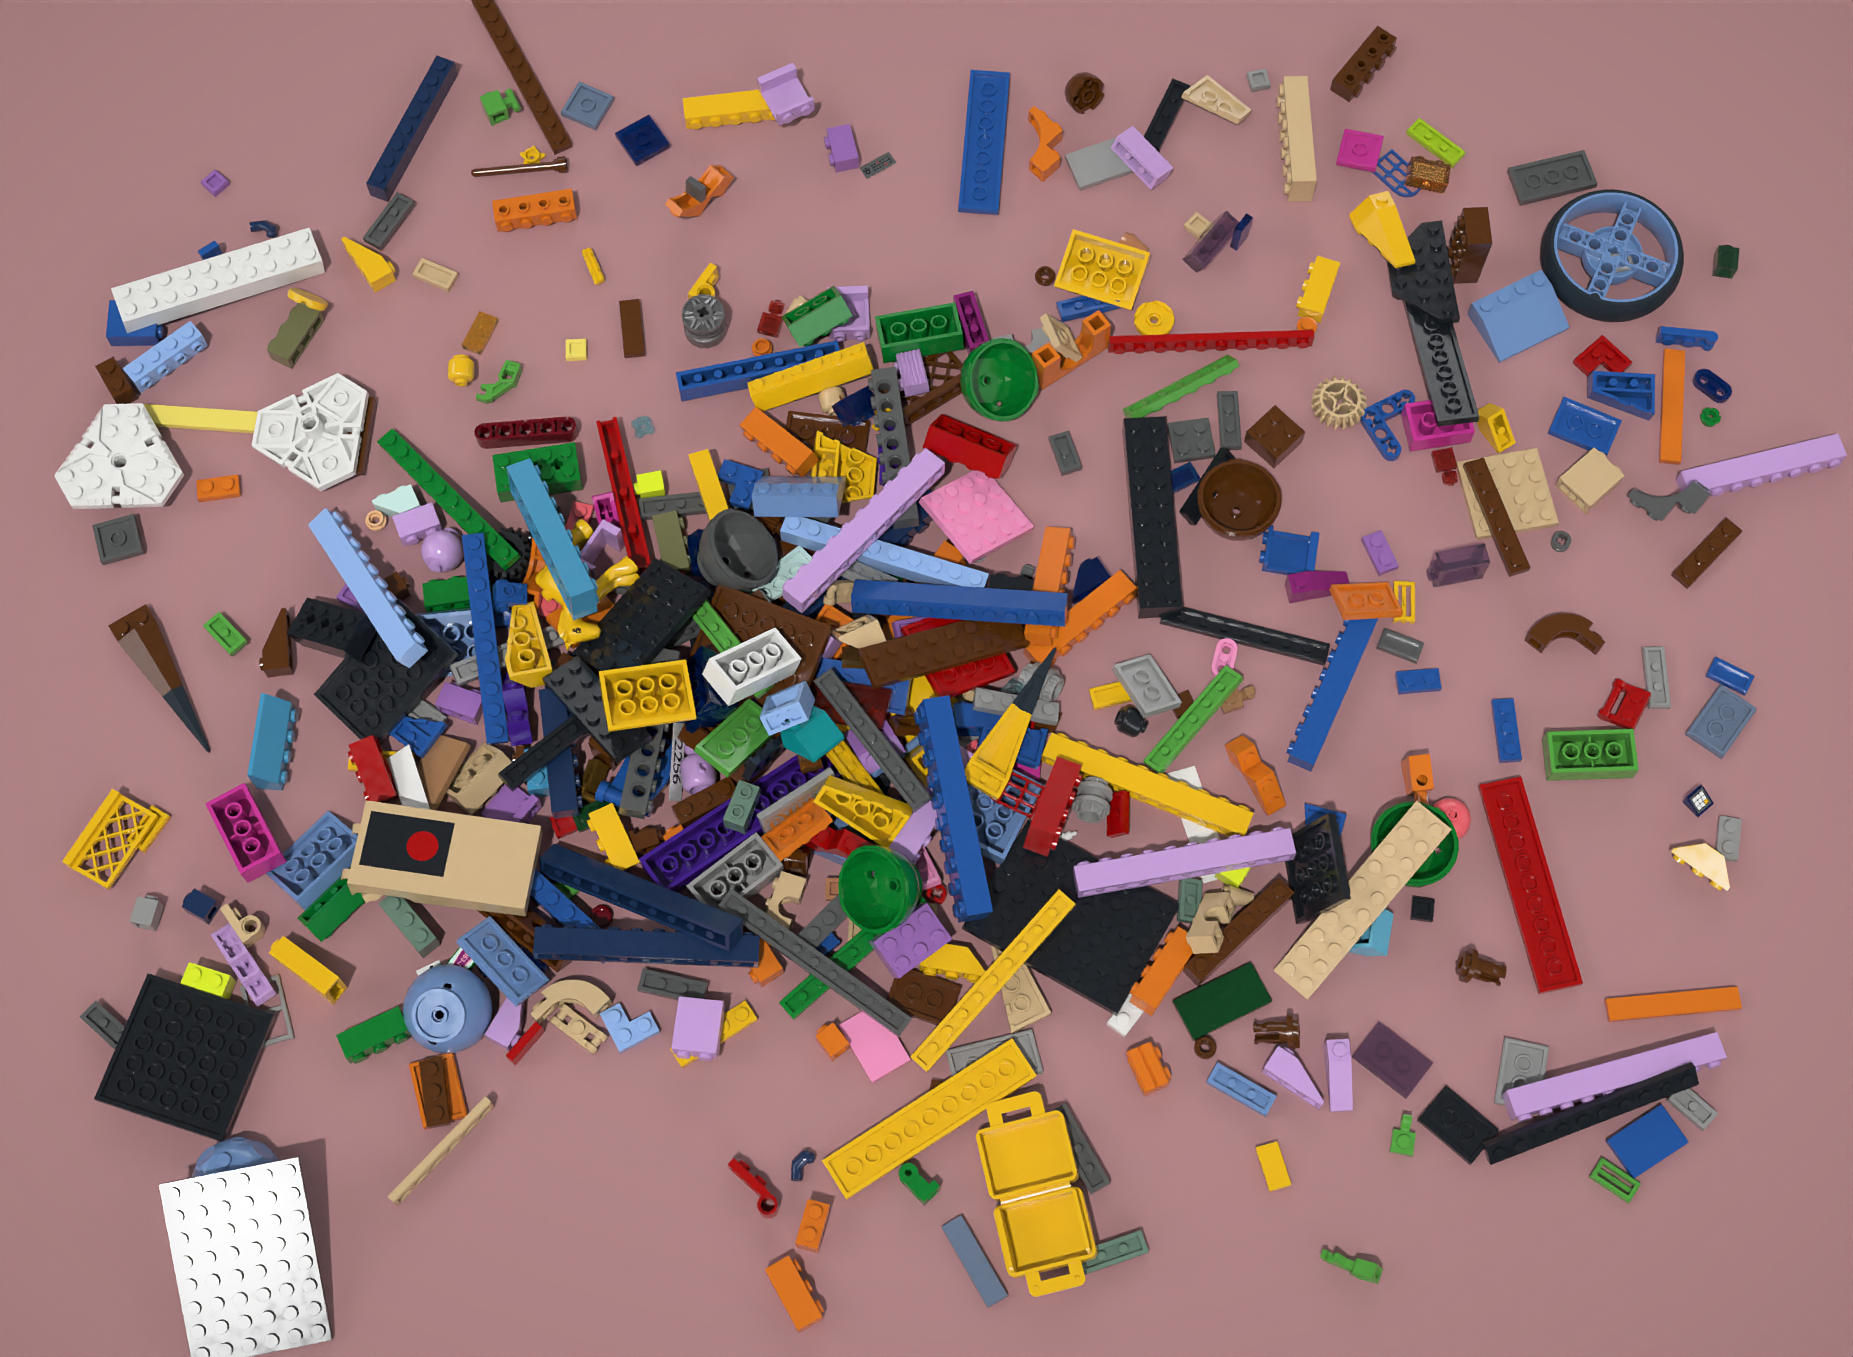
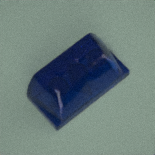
M702 645L687 662L696 712V720L685 721L686 731L694 733L698 728L712 727L722 723L738 707V702L728 706L702 675L709 658L718 655Z

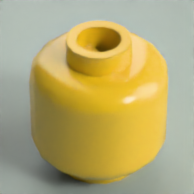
M454 355L448 361V379L454 382L456 386H467V383L474 380V361L469 359L467 355Z

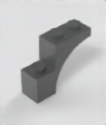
M1695 480L1686 489L1673 495L1656 496L1634 488L1628 497L1631 498L1630 502L1633 505L1646 509L1648 511L1647 515L1655 521L1658 519L1663 521L1678 502L1681 504L1679 507L1686 513H1697L1713 492Z

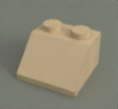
M869 614L840 626L831 633V636L837 640L859 649L886 642L878 620Z

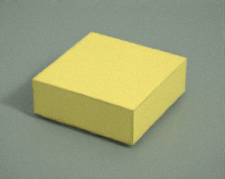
M566 339V361L587 360L586 339Z

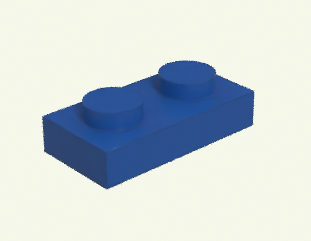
M1439 668L1398 671L1395 673L1398 695L1434 692L1442 689Z

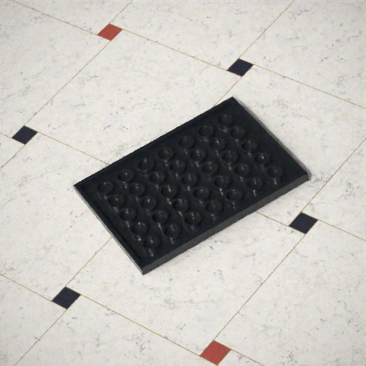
M1027 820L1005 860L1000 864L988 884L993 912L984 919L965 922L962 929L1004 952L1058 890L1062 891L1076 906L1024 964L1117 1016L1130 995L1131 988L1138 981L1179 909V904L1147 886L1078 898L1073 876L1074 866L1084 861L1095 863L1099 859L1059 838L1055 850L1050 849L1048 857L1023 848L1031 824Z

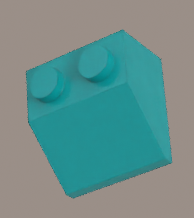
M815 706L812 707L809 720L780 731L784 748L812 762H816L845 739L828 714Z

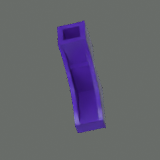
M508 672L503 673L502 694L507 712V728L511 746L533 743L526 686L510 680Z

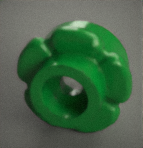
M1707 407L1703 409L1700 415L1702 424L1707 427H1713L1721 421L1720 412L1716 408L1710 409Z

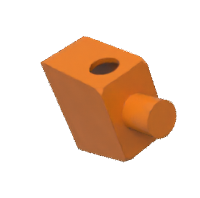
M1430 754L1408 756L1401 762L1406 794L1414 795L1415 802L1429 804L1427 793L1434 789Z

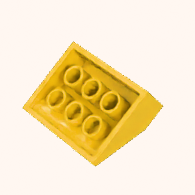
M1073 229L1054 287L1131 311L1150 262V252Z
M686 659L599 671V685L608 732L696 720Z

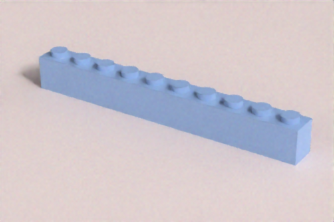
M325 508L308 526L396 661L410 668L428 651L423 644L425 642L424 638L415 632V625L405 617L406 611L395 602L397 600L396 596L387 590L388 584L377 575L379 573L378 569L369 562L370 557L360 549L361 544L352 537V530L342 522L344 518L337 511L332 512Z
M785 517L780 530L781 541L814 551L822 550L826 546L827 541L832 536H836L841 528L805 517ZM876 540L856 560L876 570L921 584L987 588L989 583L988 573L880 540Z

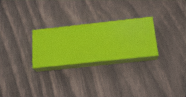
M1418 118L1406 132L1409 137L1452 169L1466 154L1463 149L1421 118Z

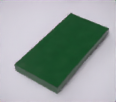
M1250 962L1173 1000L1172 1003L1191 1039L1195 1041L1272 1003V1000Z

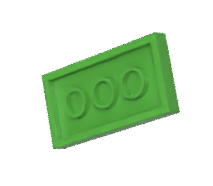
M747 699L696 745L694 752L728 778L775 734L768 735L760 719L762 708L751 699Z

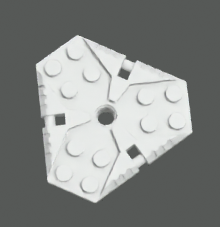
M339 373L303 389V395L299 397L293 394L259 410L252 440V447L256 451L283 468L288 467L292 474L319 491H323L356 475L362 440L360 432L364 428L369 393Z
M143 403L104 404L96 415L95 420L92 421L90 427L82 435L83 440L75 445L66 461L63 462L54 475L73 509L114 508V504H120L122 508L163 507L184 477L167 444L161 440L163 437ZM90 443L93 444L91 449L87 448Z

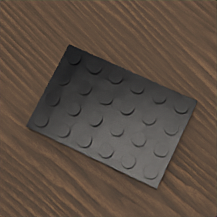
M655 558L639 576L640 578L631 585L597 624L601 629L600 637L581 642L572 653L575 656H579L583 662L597 671L649 665L708 598L711 591L704 585Z
M399 598L395 602L406 611L405 617L413 622L415 632L424 638L425 642L423 644L428 651L408 668L396 661L376 631L360 662L344 659L314 693L360 740L374 735L378 738L380 745L458 655L450 645Z

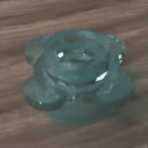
M638 417L631 422V427L635 429V436L637 438L654 433V427L650 424V417Z

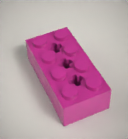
M245 783L205 803L235 865L247 883L287 862L252 792Z

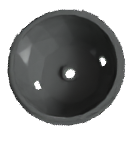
M733 508L719 512L709 521L701 535L697 556L699 570L703 577L715 587L720 585L738 591L753 590L767 584L774 576L778 561L777 546L769 531L755 517L746 512L733 510Z

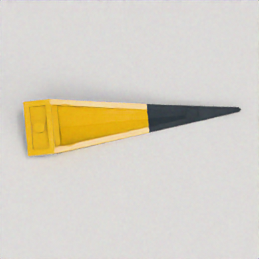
M1056 648L1051 650L968 760L964 768L967 783L996 801L1009 781Z

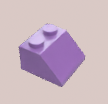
M879 710L871 715L869 718L900 756L905 753L903 745L882 712ZM850 729L844 732L845 737L869 775L878 770L880 767Z

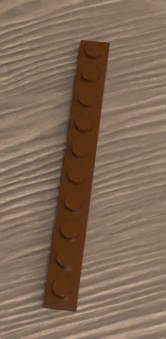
M471 0L473 7L554 155L571 148L572 143L495 2L493 0Z

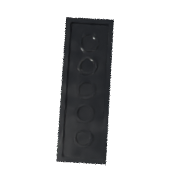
M576 656L542 678L548 689L616 764L652 741L651 735L644 727L608 732L599 678L579 656Z

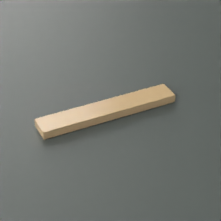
M485 1096L387 1197L395 1205H399L494 1108L493 1103Z

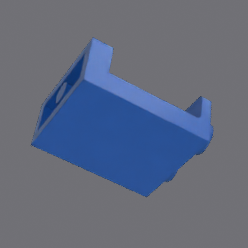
M1271 526L1268 532L1263 533L1262 544H1265V551H1261L1259 563L1263 564L1262 571L1289 575L1315 570L1320 533L1311 532L1310 536L1273 531L1274 526Z

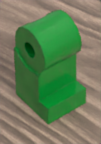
M905 1163L900 1167L899 1178L901 1183L924 1206L940 1191V1185L935 1180L929 1184L918 1173V1169L914 1164Z

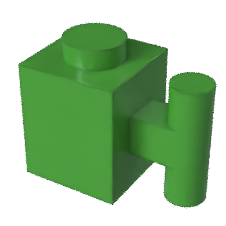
M512 89L505 91L507 97L503 99L498 90L487 92L480 96L482 108L491 126L510 119L508 108L512 107L514 112L521 110Z

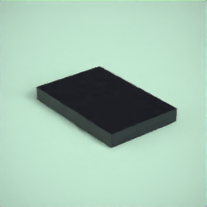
M1447 1086L1444 1087L1417 1119L1420 1124L1469 1165L1484 1150L1482 1142L1493 1139L1499 1131Z

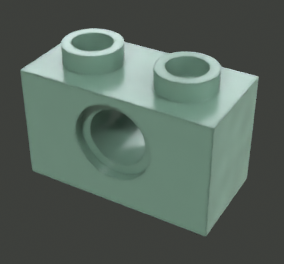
M741 780L738 781L723 818L726 828L743 834L746 833L761 797L760 787Z

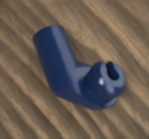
M267 220L250 222L251 232L266 231L268 238L277 236V226Z
M803 1150L792 1160L791 1181H802L803 1167L807 1163L810 1164L815 1161V1154L813 1152Z

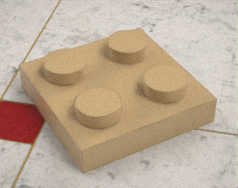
M1047 313L1040 317L1043 324L1042 330L1049 337V343L1056 352L1075 362L1083 358L1066 324Z

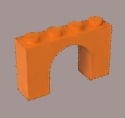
M1099 310L1082 320L1081 332L1075 340L1083 357L1079 361L1075 362L1070 358H1065L1061 353H1057L1049 342L1032 352V359L1037 369L1038 384L1042 390L1108 348L1111 324Z

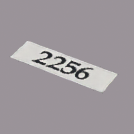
M673 723L669 801H681L682 797L680 763L684 759L685 744L677 737L684 723Z

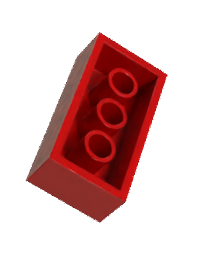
M941 414L930 424L922 448L928 449L934 455L944 456L950 462L966 465V468L969 470H978L985 473V476L989 478L999 479L1010 467L1017 444Z
M1060 757L1056 758L1031 821L1023 848L1048 857L1050 849L1055 850L1073 800L1076 797L1078 791L1076 787H1079L1083 776L1079 774L1082 765Z

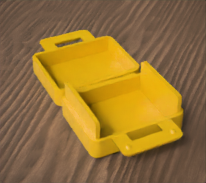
M1036 1091L989 1103L986 1110L990 1127L979 1130L976 1134V1141L988 1193L993 1200L1001 1202V1205L997 1206L994 1210V1218L1007 1273L1016 1279L1026 1277L1029 1292L1034 1297L1083 1285L1085 1274L1082 1262L1095 1259L1098 1250L1084 1193L1080 1188L1071 1187L1070 1184L1077 1181L1079 1172L1064 1115L1057 1110L1045 1113L1042 1097ZM1030 1107L1031 1117L1003 1123L1001 1114ZM1065 1266L1069 1267L1070 1274L1043 1281L1040 1279L1039 1273Z

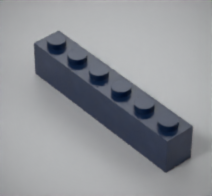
M549 689L539 690L543 737L547 736L572 716ZM576 743L546 765L551 812L554 819L580 815V808H583L582 795H578L577 787H581L580 775L575 772V767H579L578 756L573 754V747L576 746Z

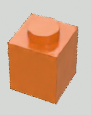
M834 1023L829 1026L825 1024L817 1030L816 1041L831 1061H834L850 1049L849 1042Z

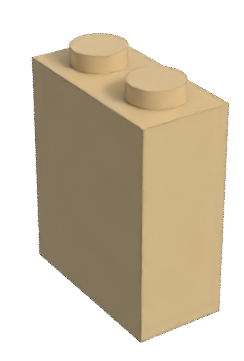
M1594 447L1559 478L1556 487L1584 514H1587L1621 483L1625 475L1618 466L1613 465L1607 459L1603 452L1598 451Z

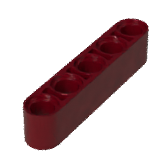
M554 417L482 423L476 426L474 434L480 447L491 449L572 442L578 437V430L573 418ZM565 428H572L570 431H563ZM551 429L549 433H543L544 430ZM525 431H531L527 435L522 434ZM503 433H510L508 436H502ZM489 434L488 437L481 438L482 435Z

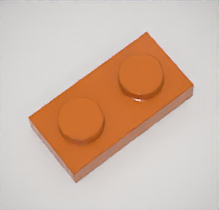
M238 474L196 480L197 499L199 502L241 497L240 477Z

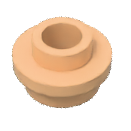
M374 510L368 513L365 523L370 530L379 531L385 527L387 519L383 512ZM376 519H379V520H380L379 523L373 524V521H374V520H376Z

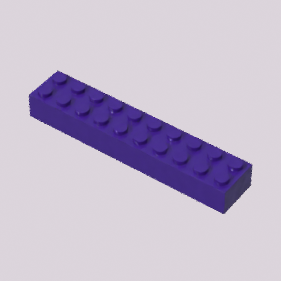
M797 754L753 783V785L760 787L761 797L745 834L724 826L723 818L731 801L730 798L639 858L640 864L654 884L678 893L754 833H757L760 837L763 836L764 833L757 818L758 813L827 768H831L836 778L844 781L845 779L826 754L816 762H812Z

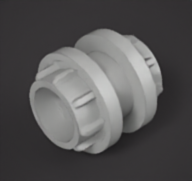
M1042 662L1028 663L1023 668L1018 679L1019 689H1023ZM1051 668L1048 670L1038 699L1054 702L1059 697L1064 686V680L1057 669Z
M1085 778L1080 782L1079 787H1076L1078 791L1073 800L1072 809L1077 814L1079 820L1086 823H1099L1110 813V804L1108 802L1112 800L1113 791L1108 787V782L1102 778Z

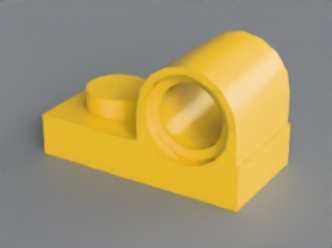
M709 263L688 292L689 299L700 294L711 295L716 298L715 290L712 287L719 278L716 265Z

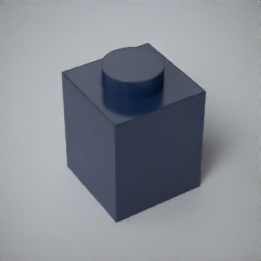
M194 888L191 893L189 892L185 896L182 908L187 913L209 925L221 906L216 900Z

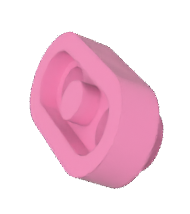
M1224 638L1217 643L1211 667V673L1214 678L1219 673L1218 669L1224 668L1225 665L1233 670L1238 647L1232 639ZM1228 649L1230 653L1225 654L1222 650Z

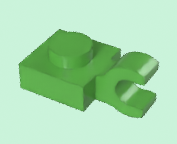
M1403 1114L1399 1130H1392L1390 1153L1413 1156L1416 1133L1409 1132L1412 1115Z

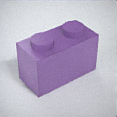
M850 124L826 128L827 136L824 137L826 149L830 148L831 153L828 154L830 166L834 165L836 173L859 168V157Z
M452 682V684L444 683L435 702L437 710L446 715L478 725L483 714L480 691L464 689L462 685L457 686L456 682Z

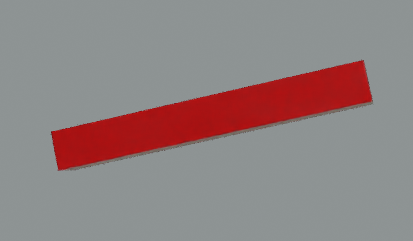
M612 417L613 420L604 422L598 420L596 421L627 556L638 567L636 572L641 575L651 564L617 417Z

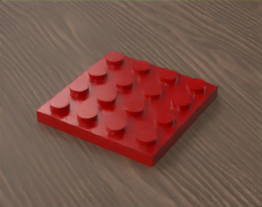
M926 618L903 626L901 633L904 637L963 620ZM1006 653L925 675L936 697L949 695L952 698L974 690L976 687L979 688L1013 676L1015 670Z

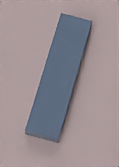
M959 1216L942 1226V1230L987 1308L1008 1297L963 1217Z

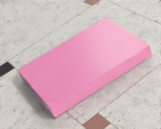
M860 1012L838 1025L872 1084L911 1061L898 1037L864 1012Z

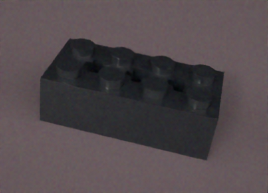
M307 597L295 620L292 622L287 635L304 647L359 663L377 630L364 613Z

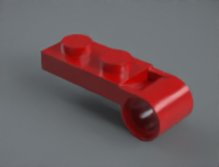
M733 1158L727 1164L728 1168L760 1197L757 1202L760 1215L768 1219L775 1217L779 1211V1206L776 1198L765 1187L767 1183L758 1174L754 1177L749 1172L751 1168L743 1160L740 1159L738 1162ZM766 1201L774 1203V1208L769 1212L762 1210V1205Z

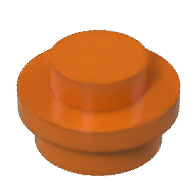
M1302 317L1297 323V330H1314L1315 333L1317 322L1311 317Z
M764 338L757 339L752 345V352L755 356L771 354L772 345Z

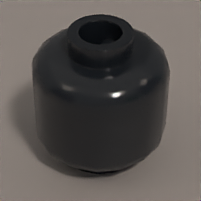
M1127 706L1118 711L1114 724L1117 725V730L1120 733L1130 737H1137L1140 733L1143 734L1145 732L1148 722L1145 721V718L1142 717L1138 709Z

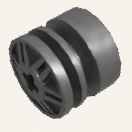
M705 294L693 296L686 301L682 308V321L687 340L699 348L717 346L723 341L727 331L725 311L722 303L717 298Z

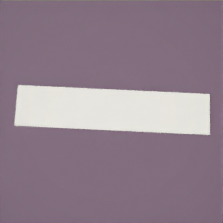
M407 745L387 759L401 805L430 810L410 746Z
M1195 766L1166 774L1170 780L1175 782L1182 781L1187 783L1190 788L1203 790ZM1181 818L1189 843L1197 842L1198 844H1203L1215 838L1220 840L1218 832ZM1215 874L1201 876L1203 883L1218 880L1215 878Z

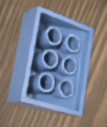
M1542 270L1473 302L1467 314L1499 363L1569 329L1568 322L1553 286Z
M763 476L755 483L752 493L754 517H839L846 477Z
M470 608L416 613L458 653L451 664L476 655ZM493 610L494 625H495V634H496V642H497V646H498L497 627H496V616H495V612H494V610ZM450 665L439 677L453 676L449 668Z
M1012 769V771L1015 772L1016 774H1018V775H1020V776H1023V777H1025V778H1027V779H1029V780H1031V781H1033V782H1035V783H1037V784L1043 785V784H1041V783H1039V782H1037V781H1035V780H1033V779H1031V778H1029V777H1027V776H1025V775H1023V774H1021V773L1015 771L1014 769ZM1013 775L1010 779L1012 783L1024 787L1026 783ZM1030 783L1027 787L1029 791L1038 794L1041 789ZM969 784L968 790L981 854L983 857L1000 865L1005 860L1026 816L1001 804H997L988 795ZM1007 785L1005 790L1007 791L1006 793L1019 798L1021 793L1019 789ZM1024 793L1022 799L1033 805L1036 797ZM1003 795L1001 798L1002 802L1012 807L1016 804L1015 800ZM1020 803L1017 809L1028 814L1031 808Z
M327 811L283 853L287 862L266 874L305 911L342 875L343 869L351 867L358 835L355 833L352 835L351 829L331 812Z

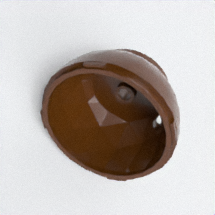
M1232 459L1212 468L1206 473L1198 489V508L1205 524L1213 533L1231 541L1250 540L1263 534L1272 526L1281 508V489L1274 477L1263 467L1241 459ZM1214 493H1217L1218 495H1217L1216 498L1214 499V498H1213V494H1214ZM1238 510L1240 513L1234 514L1232 511Z

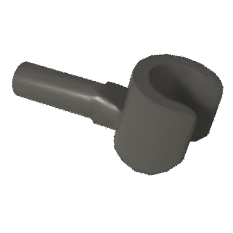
M1026 564L1022 567L1019 576L1032 578L1035 568Z

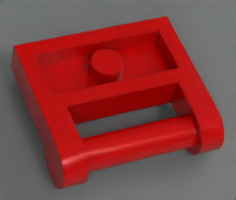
M1615 679L1612 684L1613 689L1603 709L1599 710L1597 716L1601 720L1619 727L1635 730L1651 698V692L1626 684L1621 679ZM1620 693H1626L1617 714H1611L1610 712Z

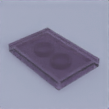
M1380 1022L1376 1024L1352 1056L1354 1060L1405 1099L1433 1064V1062Z

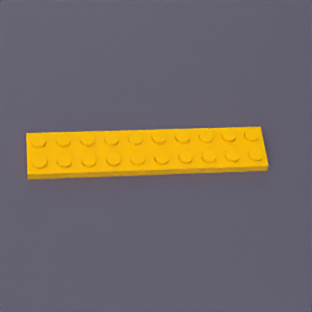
M1010 1039L823 1159L822 1162L845 1199L848 1200L984 1112L989 1103L1004 1099L1035 1079L1037 1075L1014 1040Z

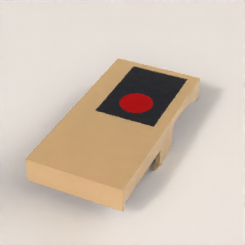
M366 800L361 824H353L351 832L352 835L354 833L358 834L351 868L343 869L341 880L348 879L347 884L352 895H355V893L402 897L410 899L415 903L526 916L543 834L541 826Z

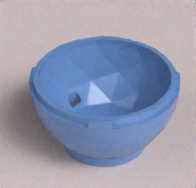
M439 965L424 971L410 985L404 998L403 1017L408 1032L417 1043L436 1053H458L472 1047L480 1041L491 1022L492 1003L487 986L478 976L461 966ZM446 983L451 984L452 988H446L444 985ZM438 1010L444 1013L443 1018L437 1016Z

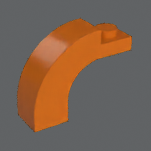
M532 537L530 563L522 584H527V602L534 601L537 611L542 603L543 596L541 592L543 590L536 584L535 577L544 568L546 563Z

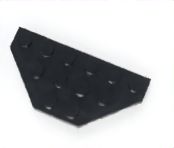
M1442 220L1421 223L1407 238L1415 258V264L1395 268L1387 261L1392 296L1407 302L1409 307L1419 313L1429 315L1438 324L1459 322L1460 316Z

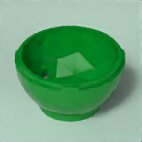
M1005 338L986 341L969 353L961 369L960 385L963 397L971 409L986 419L1000 422L1013 420L1021 416L1029 408L1034 397L1037 396L1039 384L1034 360L1028 351L1017 341ZM998 401L1001 402V405L999 406L995 404Z
M1415 802L1396 804L1379 816L1371 834V853L1375 851ZM1421 802L1419 803L1452 830L1439 844L1440 853L1436 854V850H1434L1406 883V887L1421 888L1440 881L1453 868L1459 852L1458 836L1450 819L1439 808Z
M866 845L853 850L842 866L838 881L839 902L843 912L860 929L872 934H884L898 928L909 919L922 894V879L916 866L898 851L885 846ZM872 871L875 872L874 877L871 876Z

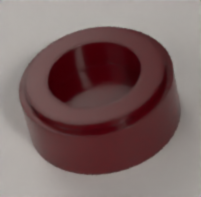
M596 906L590 913V919L601 929L608 927L612 922V913L606 906Z

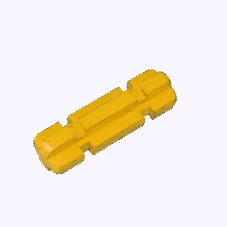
M592 248L583 249L582 256L594 284L599 285L605 281Z

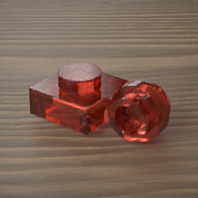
M777 299L775 301L771 300L768 310L770 313H762L757 328L759 334L778 337L783 322L782 317L778 315L782 314L784 303Z
M1453 448L1432 451L1431 457L1436 473L1444 472L1442 473L1443 484L1454 486V483L1458 482L1456 471H1452L1457 468Z

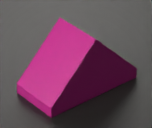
M612 491L592 496L598 524L604 519L621 529Z

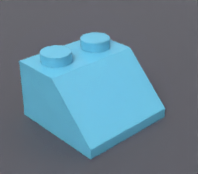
M1384 909L1349 952L1364 956H1387L1394 914Z

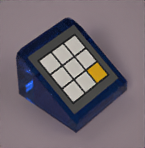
M1702 785L1697 787L1683 801L1697 817L1714 804Z

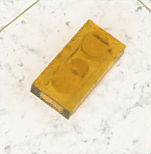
M479 311L462 343V348L482 355L499 322L498 318Z

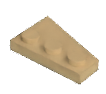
M1208 75L1184 91L1181 97L1236 124L1250 116L1252 111Z

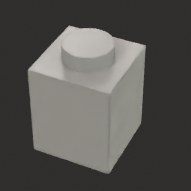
M146 895L143 898L137 896L129 922L137 928L157 931L164 906L158 901L157 897Z

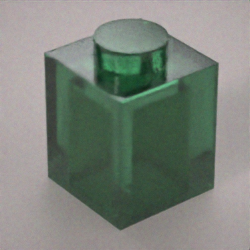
M1719 245L1714 254L1712 276L1732 279L1738 270L1740 248L1732 247L1731 245Z

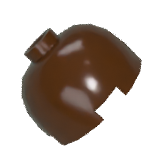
M1077 73L1072 76L1065 87L1066 102L1077 113L1084 114V111L1090 108L1094 110L1104 97L1102 92L1104 83L1091 73Z

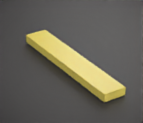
M143 404L156 427L254 433L258 413L253 411Z

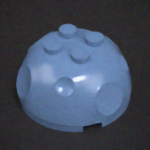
M243 1137L229 1138L207 1148L200 1155L194 1167L192 1177L277 1161L278 1158L270 1148L256 1140Z

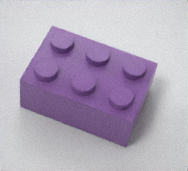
M920 903L915 907L906 922L892 931L878 934L868 942L893 978L899 979L951 941L952 938L927 903Z

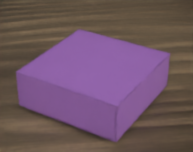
M216 169L201 181V185L214 197L230 185L229 181Z

